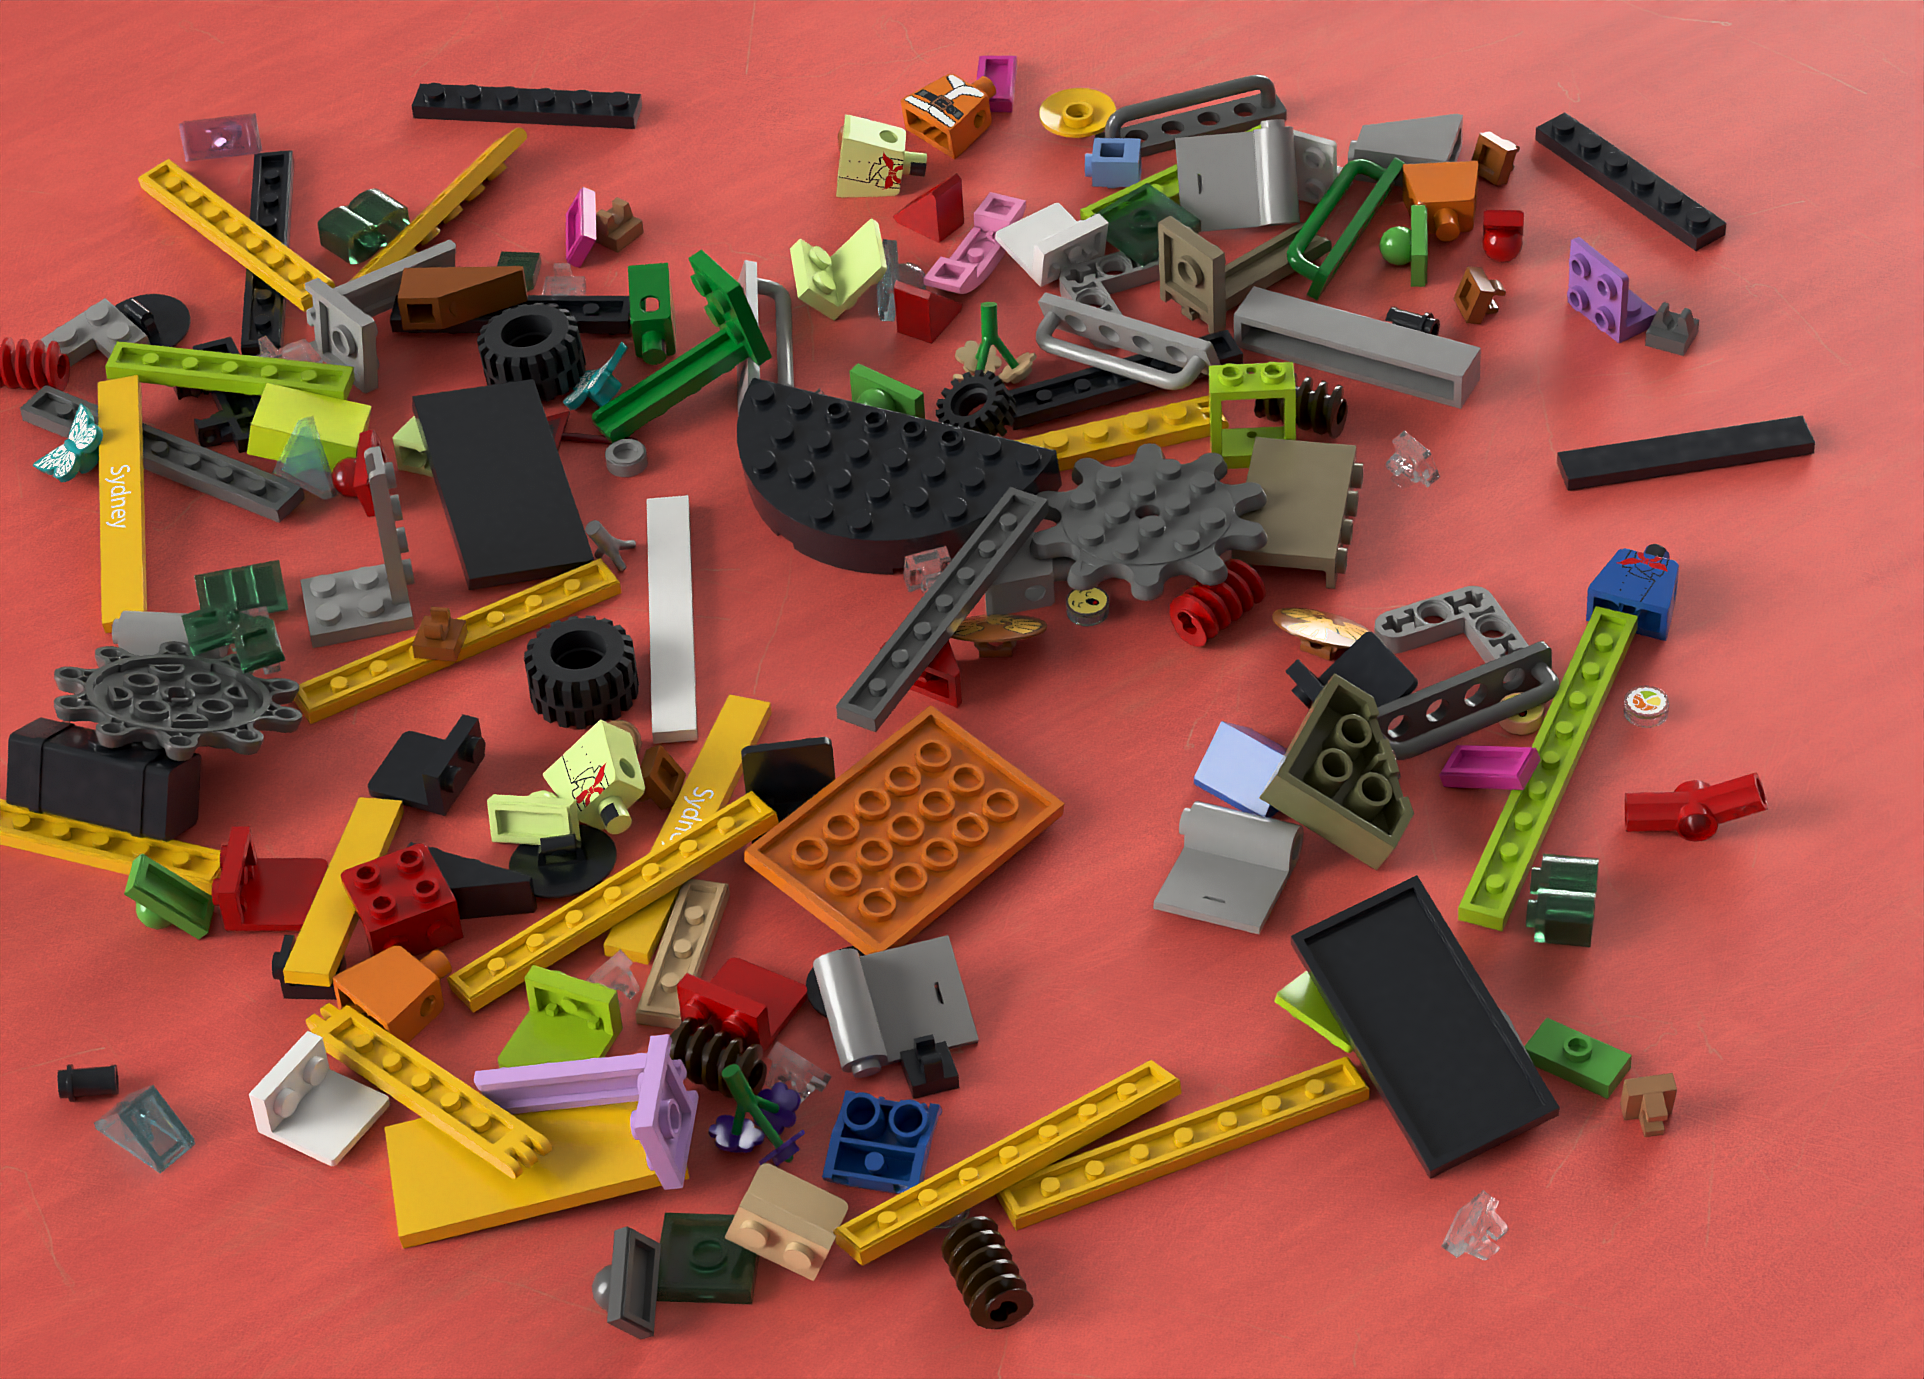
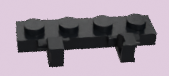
M232 337L192 346L194 350L240 354ZM174 387L179 400L188 396L198 398L202 392L204 395L211 393L219 410L216 414L211 415L210 418L203 420L194 419L195 434L200 446H218L223 442L234 441L239 453L248 450L250 426L261 399L260 395Z

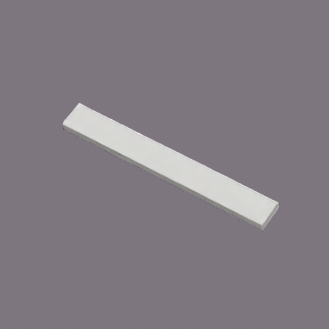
M689 496L647 499L653 743L698 740Z

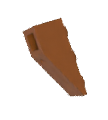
M523 266L404 268L398 294L403 330L445 329L528 300Z

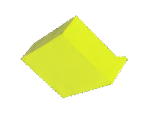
M267 383L251 422L247 454L285 462L292 468L302 470L313 468L332 473L339 461L347 457L357 458L360 432L368 431L372 406Z

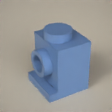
M1094 138L1092 154H1085V177H1092V187H1129L1141 181V139Z

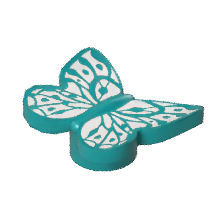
M621 342L612 358L603 367L597 370L585 371L584 376L579 377L580 382L575 387H572L574 392L564 399V405L570 410H575L587 397L599 408L607 404L622 386L612 375V372L627 352L628 347Z
M80 403L68 439L64 441L63 445L37 460L33 464L36 469L45 474L53 475L60 482H68L78 472L84 474L95 467L99 461V445L103 438V430L95 424L94 417L88 407Z

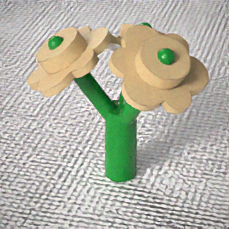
M981 303L982 341L979 345L975 341H967L964 347L956 350V360L964 364L963 369L966 372H970V374H975V370H983L985 374L987 371H991L995 374L996 369L1000 368L1002 360L995 356L997 348L1008 363L1002 370L1003 372L998 375L1002 382L1008 383L1011 381L1015 384L1024 380L1031 373L1032 362L1037 356L1035 353L1030 354L1026 352L1015 359L998 336L997 303ZM953 375V380L955 378H957L959 382L964 380L963 375Z

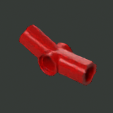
M1757 772L1712 786L1703 781L1691 780L1680 784L1674 792L1625 793V830L1627 832L1677 831L1680 837L1685 840L1694 842L1704 841L1716 833L1718 824L1768 810L1767 797Z

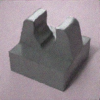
M1663 302L1646 332L1645 346L1684 356L1699 332V319L1693 318L1692 311L1688 308H1684L1681 314L1670 312L1669 303Z

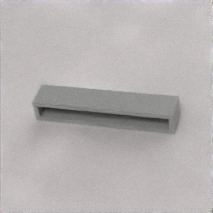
M1255 286L1234 313V340L1239 348L1459 409L1463 407L1480 380L1481 348Z

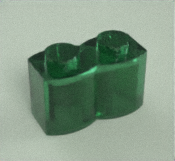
M373 188L357 195L348 206L332 209L318 221L317 225L321 246L353 265L366 261L380 247H385L410 221L408 207L381 190Z
M1543 853L1541 867L1532 866L1530 894L1538 895L1537 900L1528 899L1526 927L1535 928L1534 942L1591 947L1599 858Z

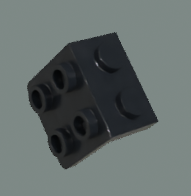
M1373 632L1364 633L1319 678L1299 659L1285 671L1297 684L1291 691L1309 709L1334 673L1373 696L1377 707L1411 694L1418 686V679Z
M462 714L446 739L414 731L403 733L369 781V794L380 799L401 800L403 805L445 816L485 757L486 743L481 735L479 718Z
M827 737L764 743L744 747L741 751L746 794L753 791L776 812L779 823L836 779L832 741ZM762 834V835L759 836L758 838L754 839V840L752 841V844H753L755 841H757L760 837H762L764 834Z

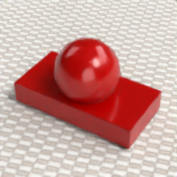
M1487 209L1483 211V249L1493 261L1500 263L1510 262L1521 252L1524 212L1520 210Z
M374 430L360 432L357 458L347 457L339 461L331 475L333 487L337 492L345 497H358L367 517L375 516L364 452L368 448L380 446L383 463L389 462V458Z

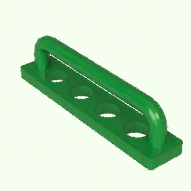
M1395 157L1386 169L1373 161L1359 158L1349 161L1340 171L1289 245L1286 253L1288 263L1292 269L1313 281L1307 293L1309 297L1318 300L1393 190L1405 162ZM1358 174H1362L1377 181V184L1321 266L1319 267L1303 257L1304 251Z

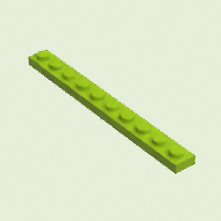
M1598 606L1595 607L1560 683L1559 690L1555 694L1532 745V748L1537 749L1541 760L1524 790L1511 791L1458 907V920L1503 932L1637 631L1638 616Z

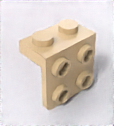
M764 1163L759 1166L748 1191L745 1193L725 1235V1239L814 1281L836 1238L833 1230L841 1225L847 1213L848 1204L844 1199L774 1165Z

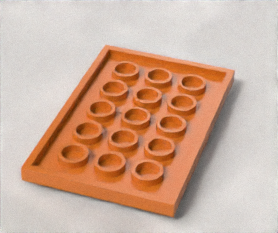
M930 705L746 848L744 862L859 951L868 955L904 946L1063 815L1065 803Z

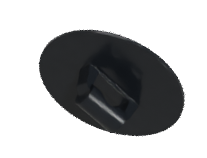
M139 295L115 305L120 312L147 335L151 345L174 347L185 337L190 327L191 317L188 308L180 300L168 295Z
M579 825L581 841L576 839L574 833L540 838L541 845L520 844L510 858L509 870H516L525 875L532 876L535 897L555 899L574 896L595 887L610 874L617 859V851L613 840L605 832L597 828Z

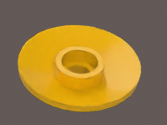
M1070 88L1058 91L1047 97L1040 106L1039 118L1041 124L1048 131L1056 135L1069 138H1083L1103 132L1107 120L1116 111V106L1109 96L1100 91L1089 88Z

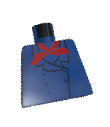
M1658 544L1648 545L1643 553L1626 548L1619 549L1588 587L1586 621L1590 620L1596 606L1638 616L1636 634L1666 641L1677 596L1679 564L1674 560H1670L1669 552Z

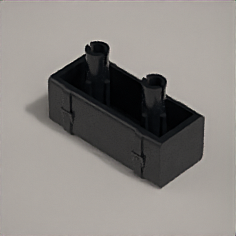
M42 717L12 732L9 736L7 804L27 808L29 811L38 814L48 813L127 832L138 838L148 837L169 842L197 823L201 772L200 754L194 753L191 759L185 761L173 760L167 756L164 748L149 749L143 746V741L128 743L119 748H108L100 745L95 733L96 730Z

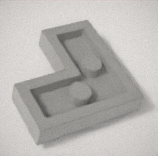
M106 298L40 339L45 345L46 352L51 341L58 342L61 353L67 354L70 367L97 349L109 359L117 341L151 345L147 335Z

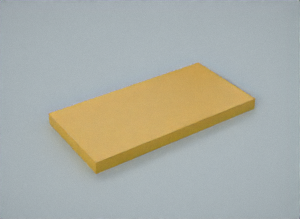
M638 1101L512 1114L545 1136L553 1148L545 1156H541L534 1151L538 1162L530 1168L517 1161L521 1165L523 1173L516 1179L510 1178L424 1118L386 1126L385 1134L397 1228L403 1249L662 1186L656 1172L651 1171L647 1165L646 1152L640 1140H635L631 1132L630 1117L632 1111L637 1110ZM688 1166L686 1167L684 1180L690 1179Z

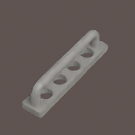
M745 260L738 283L741 284L757 323L758 294L769 296L775 300L778 384L786 385L789 383L794 387L792 311L789 292L777 282L757 278V262ZM750 357L737 365L738 415L745 392L752 379H760V366Z
M1046 292L1038 301L1044 319L1036 331V342L1042 350L1168 390L1183 389L1191 385L1200 373L1209 375V366L1221 365L1213 344L1209 341ZM1055 329H1059L1183 367V369L1174 374L1054 338L1052 334Z

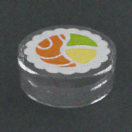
M1643 685L1634 687L1625 695L1624 716L1631 724L1638 727L1651 728L1659 726L1668 717L1669 698L1663 690L1654 686Z

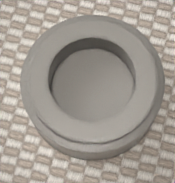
M618 440L612 443L605 451L607 469L615 476L632 477L640 474L647 467L646 448L637 440Z

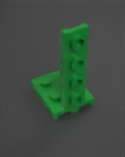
M702 249L688 258L695 272L691 276V280L697 291L703 297H706L708 302L704 306L706 314L712 323L720 328V331L592 414L594 426L611 443L631 436L634 431L654 418L665 414L668 409L688 396L699 392L702 387L722 374L731 371L745 359L750 357L760 366L772 358L741 284Z

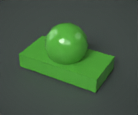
M1411 205V230L1402 226L1392 227L1383 233L1379 244L1382 257L1390 264L1400 266L1411 261V287H1425V284H1427L1428 230L1427 208H1425V205Z
M859 363L849 371L852 402L925 419L923 392Z
M143 853L139 855L132 863L124 895L136 901L138 919L146 927L156 930L174 924L198 940L201 939L209 931L215 907L212 896Z

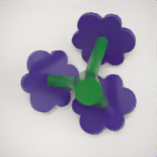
M737 1064L724 1068L721 1075L737 1106L735 1116L721 1115L716 1119V1124L709 1127L708 1134L716 1138V1146L724 1151L747 1153L751 1152L754 1146L761 1145L766 1135L775 1147V1150L758 1161L760 1165L772 1159L776 1166L784 1161L787 1163L792 1162L793 1154L800 1150L795 1141L803 1136L805 1132L801 1130L786 1142L782 1141L780 1135L784 1127L790 1128L796 1122L795 1111L799 1108L801 1102L799 1093L788 1089L786 1084L777 1082L773 1085L772 1090L763 1089L756 1096ZM746 1112H749L752 1115V1117L754 1118V1123L757 1126H759L762 1129V1131L758 1128H754L753 1121L745 1118Z

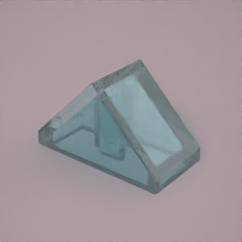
M313 416L298 420L272 473L324 500L338 496L337 490L333 487L332 472Z
M154 1085L128 1094L94 1122L95 1129L159 1173L163 1172L195 1145L193 1136Z

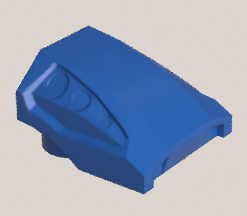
M846 1090L837 1121L832 1130L822 1175L823 1180L850 1187L901 1194L923 1182L932 1138L938 1118L942 1114V1108L939 1104L930 1103L928 1108L927 1104H920L915 1100H900V1102L885 1100L884 1097L880 1096L878 1099L864 1092L856 1093L855 1091Z

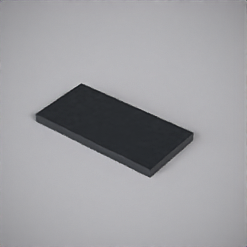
M534 379L412 396V410L469 590L556 577L594 561Z
M1417 875L1291 936L1293 949L1430 1179L1559 1116V1105Z

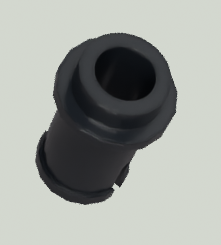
M1391 307L1385 319L1386 321H1391L1392 324L1438 336L1440 321L1435 319L1432 313L1428 312L1420 315L1398 309L1397 307Z
M68 1064L67 1069L58 1070L59 1097L69 1098L70 1102H76V1097L119 1094V1078L116 1064L105 1067L74 1069L73 1064Z

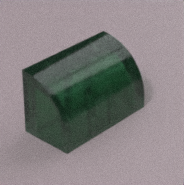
M279 560L194 575L201 614L227 615L229 621L289 610Z

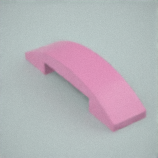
M990 192L974 212V227L950 258L940 256L923 278L924 285L958 294H965L982 284L996 268L1006 252L995 240L996 232L1022 219L1026 209V200Z

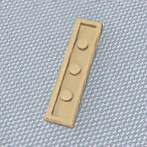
M690 879L682 884L635 1012L637 1024L677 1029L682 1023L676 985L686 973L701 978L730 896L729 884Z

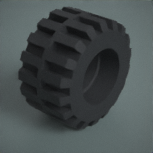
M544 303L518 305L517 308H509L502 311L501 315L492 317L489 320V324L484 325L480 330L481 335L478 336L477 344L487 385L534 379L540 400L550 401L555 396L564 395L569 392V388L575 387L580 382L579 377L585 374L586 360L577 321L568 310L559 309L557 305L550 304L546 306Z
M587 615L585 618L572 616L563 622L557 620L550 623V628H542L536 633L537 638L530 639L527 644L528 651L524 653V662L531 703H533L537 714H543V718L547 722L553 723L557 721L559 727L563 728L576 726L577 729H586L587 726L595 725L599 720L618 719L621 717L620 711H628L633 705L632 700L637 699L639 681L633 641L630 635H626V630L621 625L613 626V621L606 618L596 620V616Z

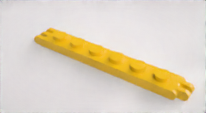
M517 127L496 140L350 281L418 253L414 247L419 243L423 246L440 233L437 225L441 221L446 224L454 219L463 210L459 204L464 199L467 203L473 200L485 189L482 182L486 178L491 181L507 168L504 161L527 139L526 131L523 128Z
M1209 395L1014 441L1056 450L1059 470L1063 471L1072 469L1076 461L1083 458H1093L1098 462L1136 454L1137 449L1143 444H1156L1161 448L1210 436ZM1222 412V429H1228L1229 423Z
M327 1003L320 1008L324 1019L316 1014H312L305 1020L308 1028L311 1030L310 1032L323 1037L325 1050L328 1054L510 1178L516 1179L523 1173V1169L517 1161L530 1168L538 1162L534 1151L541 1156H545L553 1150L551 1143L545 1136L350 1006L346 1005L339 1010L332 1004Z

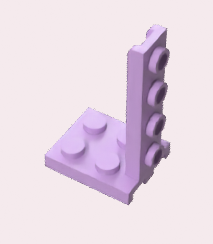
M669 1034L650 1036L647 1053L475 1071L474 1083L482 1095L510 1114L638 1101L637 1110H633L631 1113L630 1127L634 1139L640 1140L646 1152V1161L649 1169L656 1172L664 1190L683 1188L699 1095L696 1090L686 1091L683 1080L686 1079L687 1071L681 1059L671 1060L669 1054L672 1039Z

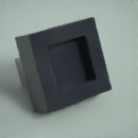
M933 1034L914 1038V1049L900 1052L901 1066L913 1099L960 1088L959 1075L946 1041L935 1043Z

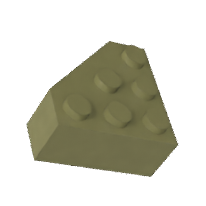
M1334 673L1316 697L1259 798L1377 871L1396 848L1414 812L1409 797L1403 796L1396 776L1400 771L1389 740L1383 738L1377 721L1379 711L1374 697Z

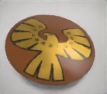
M1282 608L1276 610L1272 615V620L1278 627L1300 638L1301 651L1328 661L1334 659L1338 650L1341 648L1349 649L1364 633L1371 632L1366 627L1350 619L1314 609Z
M992 614L971 616L964 619L950 638L974 642V646L979 650V657H1012V649L1015 647L1017 640L1031 638L1044 633L1047 630V623L1041 619L1024 615ZM988 642H1003V643H1002L1001 645H999V646H992V645H990Z

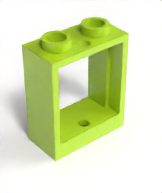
M1293 362L1209 366L1211 453H1218L1223 457L1227 464V469L1249 468L1256 437L1296 440V387ZM1284 398V426L1222 429L1221 401Z

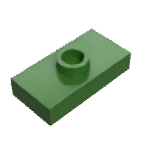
M1549 1018L1543 1021L1524 1046L1535 1067L1606 1099L1610 1097L1631 1068L1632 1055Z

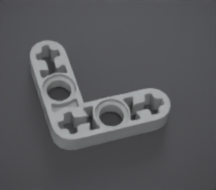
M1144 244L1065 267L1059 275L1061 297L1086 305H1101L1100 309L1122 315L1110 294L1160 280L1159 244ZM1110 271H1121V272H1123L1122 274H1119V275H1108V274H1105V273L1110 272ZM1089 339L1095 347L1100 349L1117 348Z
M1479 586L1463 587L1387 611L1377 617L1374 626V634L1394 654L1462 633L1466 635L1485 663L1505 656L1507 651L1510 654L1529 646L1493 595L1487 589ZM1427 616H1439L1444 621L1428 623L1423 619ZM1494 630L1504 635L1499 638H1488L1482 635V633ZM1518 668L1509 671L1503 682L1511 681L1517 674Z

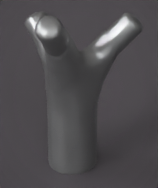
M597 520L589 522L586 525L585 531L598 546L594 554L595 557L600 559L605 554L611 558L619 571H624L626 565L619 554V550L635 548L636 542L634 540L623 541L611 536Z

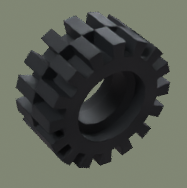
M975 370L974 377H972L970 372L962 374L963 381L959 382L955 378L950 382L953 385L951 390L944 388L941 394L945 399L937 400L936 405L939 409L935 410L940 423L993 436L999 433L1002 437L1007 433L1004 426L1013 425L1015 420L1011 415H1017V408L1014 405L1016 401L998 375L995 376L993 372L987 371L985 374L983 370ZM981 404H984V406L979 411L968 416V414L974 408Z

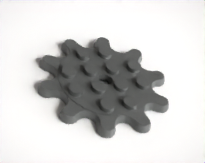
M1148 443L1141 445L1137 449L1134 460L1127 465L1110 467L1099 463L1093 458H1083L1076 461L1072 470V480L1078 485L1077 488L1066 492L1042 491L1036 495L1048 499L1049 512L1044 519L1051 520L1057 525L1034 534L1029 546L1030 553L1038 559H1051L1061 556L1074 559L1076 562L1070 568L1067 583L1071 588L1079 591L1093 589L1106 579L1119 578L1130 583L1131 593L1136 599L1150 601L1159 598L1163 594L1164 584L1169 578L1179 575L1193 577L1204 585H1218L1223 583L1228 577V569L1219 557L1222 553L1232 549L1254 551L1263 548L1267 544V535L1262 525L1240 518L1247 512L1255 511L1265 506L1267 497L1263 488L1254 482L1235 485L1220 482L1227 474L1228 469L1223 457L1218 453H1206L1191 463L1180 464L1177 460L1165 459L1158 445Z
M177 641L162 643L158 653L143 656L134 655L119 647L105 646L95 650L97 669L69 666L61 667L54 671V679L58 689L74 694L55 698L54 708L57 717L68 722L91 721L98 723L96 725V736L100 745L108 748H119L128 743L143 741L142 744L146 748L153 750L164 748L170 759L178 761L191 759L196 748L201 746H210L216 749L229 748L239 754L252 755L259 751L264 741V735L260 731L292 733L297 730L302 721L301 711L281 706V704H289L294 701L299 692V684L285 678L263 679L253 676L252 674L257 667V659L247 654H230L221 659L211 660L195 656L190 645Z

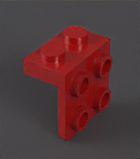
M232 826L228 845H222L220 850V878H214L212 884V901L215 906H220L225 930L300 931L328 869L327 861L322 858H257L250 826Z
M414 844L346 869L341 873L342 885L364 925L371 957L392 946H401L412 956H416L464 938L457 901L425 844Z
M736 957L728 959L710 982L686 973L676 985L682 1022L687 1017H694L698 1021V1028L705 1023H709L714 1027V1035L720 1030H726L730 1034V1042L735 1037H743L747 1042V1048L751 1044L757 1043L763 1048V1054L808 998L807 987L804 984Z

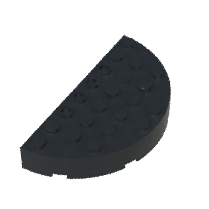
M753 378L745 392L739 409L737 421L739 455L749 494L762 520L777 536L781 534L792 542L794 549L821 563L841 569L862 573L893 574V568L918 567L919 572L947 567L1010 487L1037 495L1042 491L1058 492L1062 486L1056 450Z

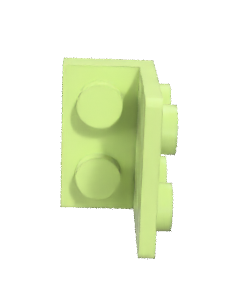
M872 218L831 257L821 247H813L802 239H799L790 248L798 298L833 321L845 310L851 309L858 298L871 285L877 284L883 278L887 270L879 223Z

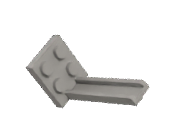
M449 239L333 289L319 278L306 282L305 290L313 298V307L306 310L307 323L311 327L314 326L315 340L308 343L309 350L327 364L354 367L355 381L353 385L363 393L377 389L379 360L376 352V336L378 330L372 317L393 308L395 297L399 294L404 268L455 267L456 244Z
M380 446L368 448L364 452V458L385 564L300 580L313 648L415 629L407 585L415 584L410 558L404 560L401 558V553L409 552L405 528H396L395 521L403 520L398 494L391 496L389 494V489L397 487L393 463H383Z

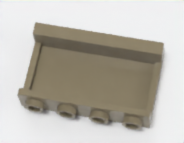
M1256 437L1246 483L1254 482L1259 484L1266 494L1267 502L1261 509L1247 512L1240 518L1262 525L1267 535V544L1263 548L1254 551L1232 549V559H1239L1251 568L1255 564L1323 570L1326 572V588L1335 589L1338 573L1345 574L1347 568L1348 548H1343V544L1351 545L1353 519L1348 518L1349 516L1356 517L1358 491H1354V488L1361 489L1363 482L1364 464L1356 463V445Z

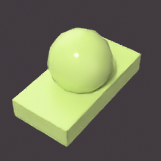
M541 790L533 792L528 796L493 794L487 800L492 842L541 845L540 838L574 833L576 839L581 841L576 799L558 798L552 792Z

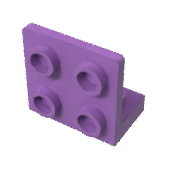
M1580 237L1571 240L1567 291L1568 303L1617 343H1621L1648 330L1657 311L1629 290L1628 275Z

